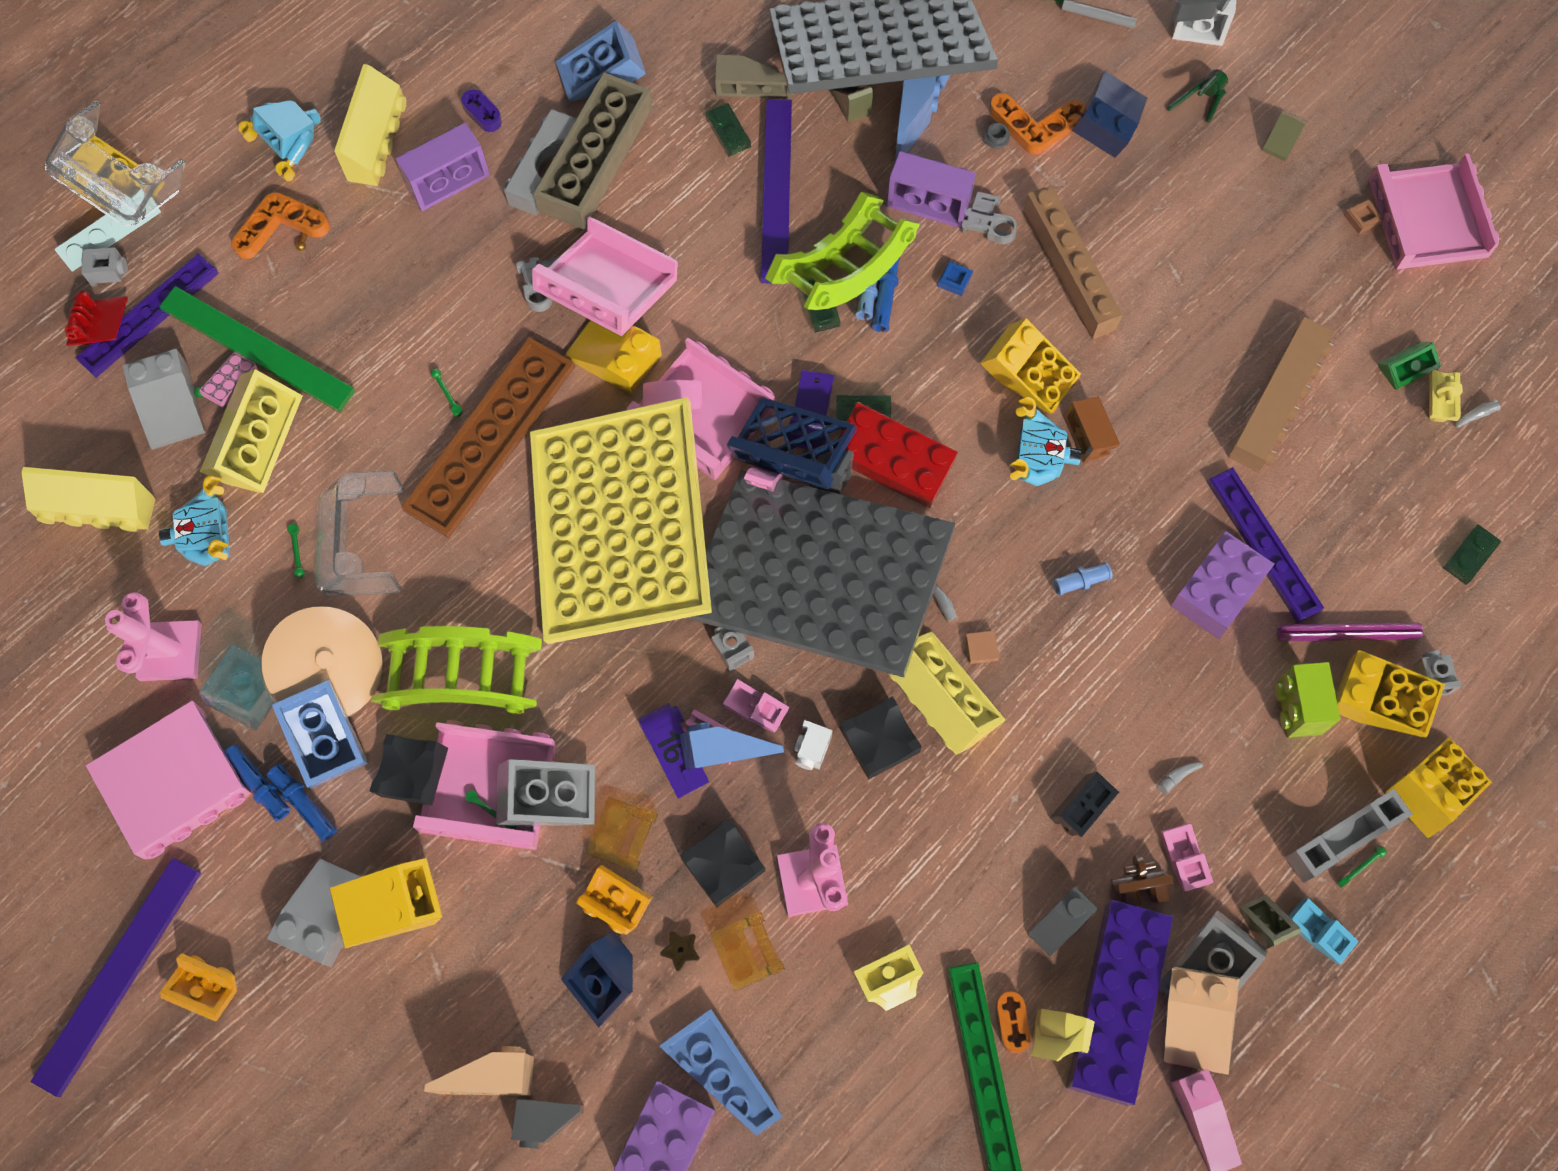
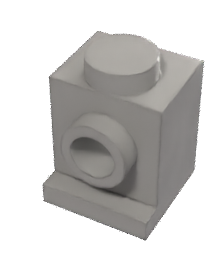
M115 247L83 250L81 273L92 287L97 286L98 283L122 282V274L128 272V264Z
M720 627L714 630L715 635L711 637L712 644L729 672L754 658V649L750 646L744 634ZM733 638L737 641L733 646L726 644L727 641Z
M1439 650L1424 653L1423 658L1414 664L1416 673L1445 684L1442 695L1452 694L1462 687L1461 681L1457 679L1451 654L1442 655Z

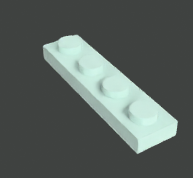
M143 189L54 248V250L73 272L82 265L83 250L108 248L161 211Z

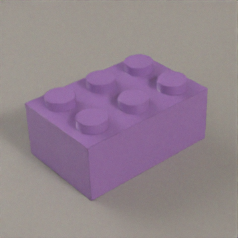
M466 123L453 127L439 137L430 139L425 144L412 151H407L402 156L396 158L407 190L421 211L490 176L481 145Z
M900 151L890 176L887 207L962 228V222L965 220L966 211L971 203L976 173L966 168L953 167L938 160L933 161L913 153Z
M1225 531L1176 597L1171 607L1219 639L1268 574L1274 563Z
M656 1081L614 1171H688L716 1111Z

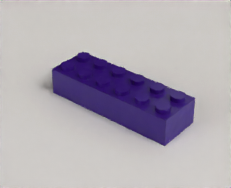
M1111 900L1105 905L1081 1016L1094 1021L1088 1053H1073L1066 1085L1067 1089L1125 1106L1135 1105L1173 920L1172 916Z

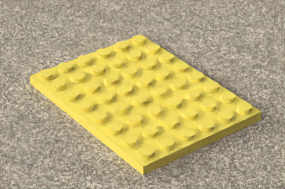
M685 397L531 431L543 641L551 644L712 613L690 400Z

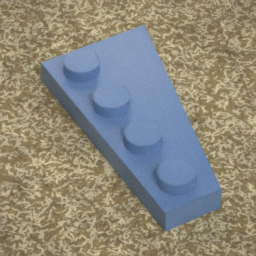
M711 1009L659 1045L756 1136L782 1118L775 1104Z

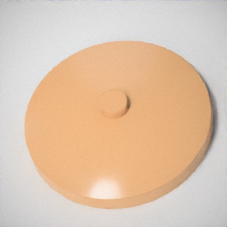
M332 607L306 608L283 619L269 635L261 656L262 680L269 696L275 703L329 680L347 717L352 716L368 703L374 695L382 675V654L378 641L372 631L359 618L344 610Z

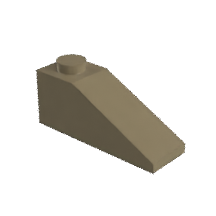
M717 55L716 96L792 98V94L788 92L784 74L742 55Z

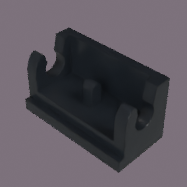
M1098 772L1086 774L1051 815L1050 819L1055 824H1063L1068 829L1066 831L1067 834L1083 837L1118 795L1119 791Z

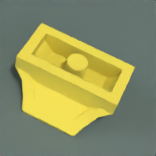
M907 945L853 973L866 1000L877 1003L887 1011L916 996L917 983L923 971L910 945Z
M1047 1009L1037 1010L1032 1040L1034 1046L1031 1056L1059 1061L1072 1052L1088 1053L1094 1021L1065 1012Z

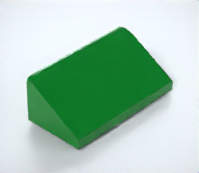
M1420 342L1378 363L1379 369L1394 389H1399L1430 373L1432 370L1442 367L1434 342Z

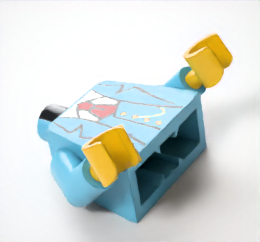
M291 100L280 103L266 102L260 107L253 108V115L250 117L251 121L240 122L238 129L247 142L254 141L257 134H259L281 159L287 158L286 162L281 161L276 165V172L281 176L287 170L283 178L289 182L295 177V172L292 169L293 165L299 163L313 142L314 126L320 123V116L315 109L304 112Z
M1031 397L1020 399L1019 403L1024 407L1017 408L1016 414L1020 417L1026 415V419L1023 420L1020 429L1017 460L1009 464L1010 467L1015 469L1010 474V478L1012 480L1020 478L1029 484L1040 486L1060 477L1064 463L1079 465L1082 450L1066 447L1067 432L1061 430L1060 427L1038 411L1036 403Z
M207 476L203 481V489L197 496L182 506L181 509L173 512V527L159 530V540L162 546L175 544L176 549L187 560L202 566H208L219 559L226 560L230 556L227 510L224 504L216 497V494L222 495L224 493V488L217 486L221 478Z

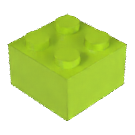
M1329 662L1293 665L1275 684V696L1281 702L1282 708L1280 723L1282 728L1286 729L1287 738L1323 735L1341 720Z

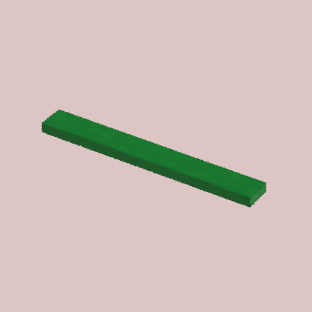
M176 286L159 306L166 314L252 361L260 368L339 413L355 393L354 388Z
M979 962L948 967L947 970L988 1171H1022Z

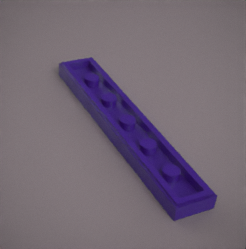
M198 253L122 317L116 340L91 343L75 358L97 378L170 316L163 312L159 306L175 286L193 296L219 274L218 271Z
M1232 467L1210 478L1207 484L1245 543L1274 563L1267 577L1295 621L1299 623L1321 612L1324 606L1234 468Z

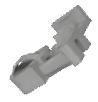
M977 192L972 211L971 208H968L966 211L965 220L962 222V233L965 235L967 229L985 233L990 241L998 244H1008L1016 237L1017 224L1013 217L996 214V211H993L994 206H1000V197ZM1007 223L1013 227V231L1011 233L1004 232L995 227L998 224Z
M560 256L542 261V266L548 268ZM530 258L529 263L520 261L516 264L518 273H523L526 282L523 289L527 305L536 312H543L549 309L553 300L547 297L543 301L541 293L533 290L532 269L538 264L541 265L539 258ZM533 293H535L538 303L530 301Z

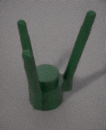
M1212 70L1206 78H1202L1198 84L1169 105L1167 110H1173L1197 91L1198 96L1205 94L1212 97L1215 95V100L1206 118L1207 123L1211 122L1221 98L1226 94L1224 87L1228 83L1227 75L1222 70Z

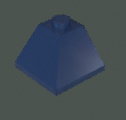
M614 931L589 945L561 978L562 982L598 1028L607 1021L633 992V955Z

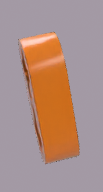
M1006 992L996 1002L1000 1038L1003 1047L1007 1051L1020 1053L1027 1049L1031 1042L1026 1006L1020 994ZM1007 998H1011L1012 1003H1018L1019 1007L1014 1010L1015 1020H1011L1009 1011L1002 1008V1005L1007 1003ZM1013 1024L1016 1025L1017 1034L1024 1037V1040L1019 1042V1047H1015L1014 1042H1008L1007 1039L1008 1036L1012 1035Z

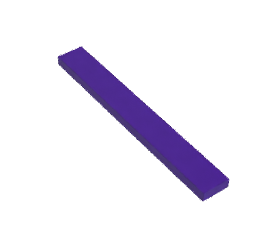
M766 100L761 283H770L765 277L775 255L788 254L792 100Z
M172 858L30 1081L31 1083L55 1097L62 1096L201 875L200 872Z

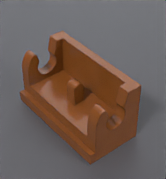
M1099 396L1074 401L1063 414L1076 447L1082 450L1081 459L1083 463L1110 454L1109 450L1119 446V440Z

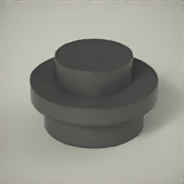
M1001 123L990 125L984 134L985 143L995 149L1005 147L1010 140L1008 128Z

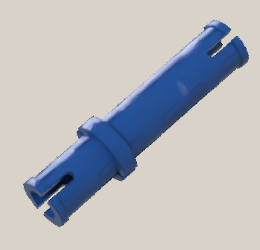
M900 257L877 281L879 290L874 322L872 324V329L877 332H881V326H883V332L889 331L894 290L898 286L899 281L897 271Z
M233 745L226 749L224 753L237 775L253 793V799L256 803L262 804L274 821L277 822L284 819L291 809L276 792L277 788L275 785L269 783L262 776L239 745Z
M283 764L274 766L267 773L266 776L282 793V799L285 802H289L296 809L321 842H325L326 839L329 840L336 834L337 828L303 790L305 788L304 785L299 781L297 782Z

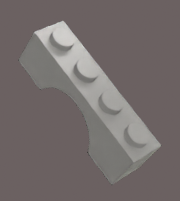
M551 109L548 116L542 119L539 131L535 138L530 140L525 156L519 159L513 177L506 181L504 193L506 194L508 205L537 216L538 210L533 194L542 180L539 176L540 169L544 163L556 156L576 118Z
M1393 789L1285 858L1302 882L1305 883L1413 814L1395 789Z

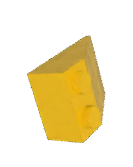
M590 320L564 357L633 396L662 354L659 339L638 327L631 326L620 336Z

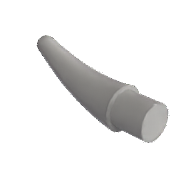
M1498 400L1483 403L1457 421L1455 427L1460 428L1471 421L1489 416L1491 413L1501 410Z
M936 585L933 595L939 604L941 612L944 613L947 622L958 618L954 610L955 606L948 596Z
M1192 763L1171 771L1164 776V780L1158 785V789L1162 793L1167 794L1188 774L1202 768L1203 763Z

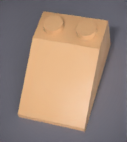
M1181 967L1172 968L1164 1062L1229 1074L1240 978Z
M502 1046L501 1052L487 1054L425 1084L424 1092L452 1095L531 1096L534 1057L526 1054V1049H521V1047Z

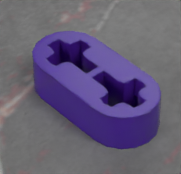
M471 89L462 95L461 100L465 112L481 129L486 132H494L501 127L500 111L481 91ZM471 101H474L475 103L478 102V103H479V107H477L474 103H470V102H471ZM486 114L489 118H491V119L494 118V119H493V120H490V119H486V120H485V116H484V115Z

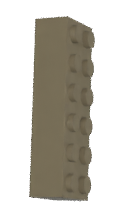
M605 72L602 74L533 194L538 212L585 230L587 218L593 216L653 109L649 89Z

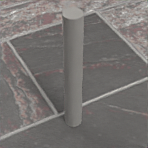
M1064 0L1061 9L1134 29L1137 20L1133 17Z

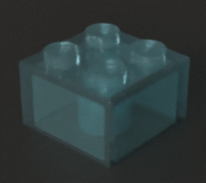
M233 644L199 692L205 705L256 731L271 710L272 704L275 703L269 696L262 680L261 659Z

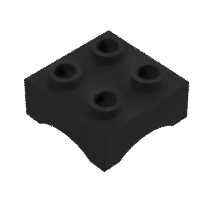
M893 696L872 709L842 722L840 726L841 732L868 780L919 754L922 748L906 723Z
M386 734L383 743L384 750L381 766L372 781L369 791L384 798L433 805L448 747L437 741L415 740Z
M729 819L703 840L680 854L681 860L716 908L765 872L764 865Z

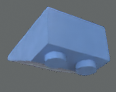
M617 20L556 61L568 100L571 102L589 98L604 72L631 83L646 74L633 36Z
M936 76L904 80L895 162L899 152L908 153L930 124L931 112H937L941 81H937Z
M329 680L272 704L308 788H315L369 764L358 737Z
M709 722L687 726V732L680 734L685 769L784 752L783 746L722 727L710 728Z

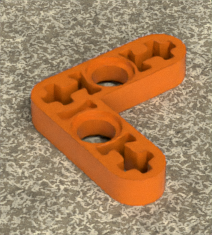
M999 93L992 98L989 110L991 116L998 123L1004 124L1008 128L1010 135L1028 153L1039 154L1073 130L1085 105L1080 101L1071 100L1037 123L1011 96ZM1022 120L1025 126L1017 128L1013 126L1012 121ZM1056 123L1061 126V130L1052 131L1048 128V125Z
M270 193L261 201L234 236L231 246L241 259H250L260 251L280 223L314 238L325 236L330 230V223L321 211L281 193ZM302 211L299 218L290 219L294 212ZM267 222L264 228L255 230L258 223Z

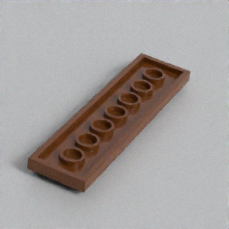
M529 337L402 505V510L449 539L574 370V362Z

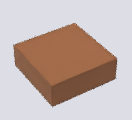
M1369 199L1347 209L1344 213V216L1358 234L1381 224L1383 221V217Z
M995 631L966 634L965 639L970 664L999 660Z

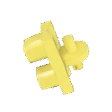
M1432 370L1429 373V419L1431 421L1459 420L1460 395L1463 392V386L1460 384V373H1443L1438 370Z

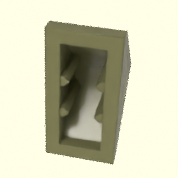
M861 85L833 89V94L847 122L871 115L872 87Z
M1283 110L1262 151L1286 161L1308 120Z
M1266 894L1240 906V912L1256 941L1266 949L1301 933V928Z

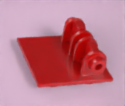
M80 291L76 294L74 306L71 307V313L68 316V324L64 329L68 338L66 345L74 346L116 340L128 297L93 301L90 294L86 291Z

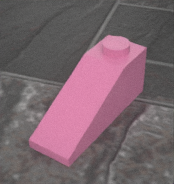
M1200 1070L1170 1082L1208 1170L1227 1171L1241 1165L1242 1163L1222 1099L1209 1070Z

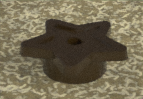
M671 931L669 934V945L660 952V955L672 959L675 970L680 971L686 962L698 961L700 959L693 948L696 935L690 934L681 937ZM679 947L684 949L682 953L678 952Z

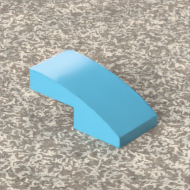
M1302 898L1289 915L1301 928L1300 935L1336 964H1341L1359 942L1337 920L1329 919L1309 898Z

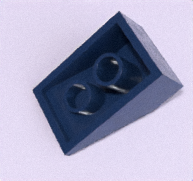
M1104 71L1072 131L1116 158L1130 142L1140 122L1147 97L1107 71Z

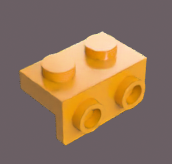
M601 865L597 868L585 893L578 897L576 903L582 907V910L587 915L595 918L598 917L608 923V927L612 931L627 935L637 927L652 896Z
M180 953L176 958L178 968L160 991L161 998L217 1022L237 992L235 976L224 967L216 968L206 964L198 956H187Z

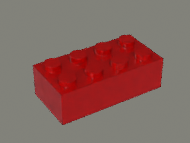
M857 402L847 421L848 423L855 424L857 428L845 449L854 453L852 470L931 508L956 460L958 451ZM842 430L838 439L843 436V434L845 433L844 430Z

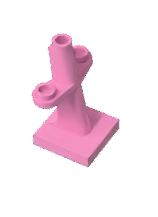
M130 593L123 598L121 603L123 613L118 610L108 612L105 617L107 630L125 640L116 659V666L119 670L129 674L136 672L135 678L139 681L198 679L202 624L198 620L150 622L148 600L139 593ZM112 619L117 620L118 623L112 624Z
M819 823L811 829L808 850L777 855L788 917L822 910L837 911L843 906H848L836 844L833 845L835 832L826 823Z

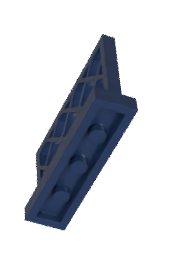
M761 397L738 437L731 436L727 446L738 461L829 490L834 481L831 474L857 428L852 423ZM766 407L775 410V415L763 420L761 419V415ZM792 415L798 417V422L784 427L783 419ZM779 422L781 429L766 435L764 427ZM815 422L821 423L822 429L807 434L806 426ZM802 428L804 436L789 442L787 434ZM761 429L763 437L753 441L747 440L750 433ZM839 429L845 431L841 438L831 442L829 433ZM784 436L786 444L777 448L770 447V441ZM826 436L827 444L815 449L812 448L810 441ZM807 443L808 452L799 456L793 454L792 449ZM831 451L832 455L827 464L817 462L816 456Z

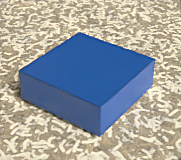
M949 261L938 282V287L962 296L973 275V270Z

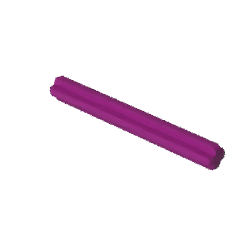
M1421 623L1280 625L1277 629V634L1281 642L1418 640L1423 636V627Z

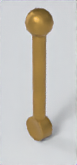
M316 204L310 205V207H312V208L317 209V210L320 211L318 205H316ZM303 233L300 241L295 245L296 249L300 252L306 249L307 234Z

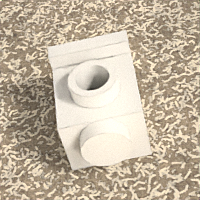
M804 720L802 733L805 736L800 734L796 742L794 751L798 752V758L795 764L806 770H812L813 767L820 770L832 738V730Z

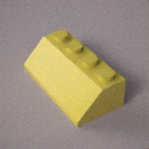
M363 64L334 152L347 181L378 186L380 177H383L386 171L385 162L387 155H390L392 152L394 134L399 131L401 112H404L406 109V97L403 96L400 85L367 64Z
M256 369L240 374L200 472L208 476L221 478L220 482L227 485L264 493L302 395Z
M23 467L22 469L27 510L37 517L39 522L54 524L55 521L76 527H80L82 524H91L100 529H109L110 526L131 532H135L137 529H149L156 499L135 477Z
M933 632L918 637L905 677L889 674L890 678L897 682L906 693L908 700L916 705L925 716L926 722L934 727L943 738L944 744L956 755L971 748L1005 721V718Z

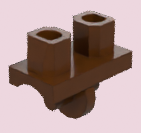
M1134 855L1132 859L1133 865L1123 867L1125 875H1135L1111 879L1112 889L1118 892L1120 901L1133 906L1141 905L1139 890L1148 889L1151 902L1168 901V885L1174 884L1172 874H1166L1165 870L1147 873L1146 871L1156 870L1155 862L1144 863L1141 855Z

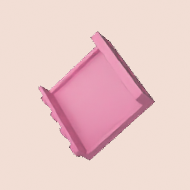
M1469 153L1465 154L1457 164L1390 172L1388 164H1381L1376 166L1370 176L1369 184L1378 212L1383 217L1382 226L1396 270L1488 258L1499 245V235L1494 229L1491 211L1486 206L1484 190L1479 185L1476 176V166L1472 163Z
M589 217L587 218L588 231L551 266L546 268L538 264L532 269L533 290L622 336L677 281L678 261L605 223Z
M687 338L685 340L686 349L659 381L694 380L702 383V408L691 410L697 468L713 480H716L734 458L727 446L731 436L738 437L761 397L775 401V396L766 386H759L754 383L745 372H738L732 368L723 357L714 356L701 342L697 341L695 343ZM643 399L639 404L632 401L626 409L631 410L643 407ZM766 407L761 415V419L768 418L774 409ZM756 431L750 433L747 440H749Z
M193 701L86 765L133 853L145 860L159 856L165 851L166 846L174 841L179 842L191 835L192 830L200 825H207L218 818L219 813L227 808L239 806L244 802L245 797L251 794L250 790L242 784L205 719L208 717L205 712Z
M446 720V724L436 722L435 727L439 730L437 742L448 747V752L433 805L423 804L421 815L415 816L413 827L419 833L536 850L541 826H517L516 830L507 829L504 825H496V819L476 803H469L466 800V794L471 790L475 791L480 800L497 812L498 765L508 759L554 762L557 748L554 740L550 739V735L540 732H534L532 736L522 735L521 731L512 728H504V731L501 732L494 731L491 726L475 724L473 728L466 727L462 722L455 720Z

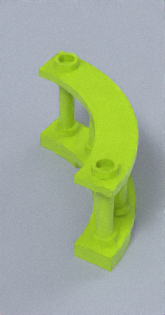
M860 192L851 210L842 220L844 226L835 235L830 233L815 244L812 251L805 254L801 251L785 255L776 254L765 279L772 284L791 283L807 294L808 298L804 305L806 309L821 310L841 305L866 291V288L875 284L894 265L907 246L915 239L916 231L920 224L903 218L899 222L895 221L880 211L883 199L876 195ZM873 219L893 232L882 248H879L862 236ZM854 245L859 246L873 256L861 268H858L843 257ZM835 264L849 275L834 281L821 271ZM807 278H808V279L812 278V279H814L816 282H815V284H814V286H813L812 284H810L809 282H807L805 279H807Z
M461 626L420 627L419 633L407 634V629H398L379 634L378 646L389 648L388 651L391 653L387 692L373 695L371 702L382 704V708L388 710H399L400 706L419 703L453 702L506 708V711L509 713H524L525 709L537 705V700L522 697L525 661L530 653L541 650L542 639L508 631L506 632V637L490 635V629ZM446 646L449 649L445 688L424 689L428 650L432 647ZM464 647H478L482 650L479 691L457 689L460 650ZM416 649L412 689L399 690L403 654L408 650ZM497 650L511 652V655L514 656L511 695L491 692L494 652Z

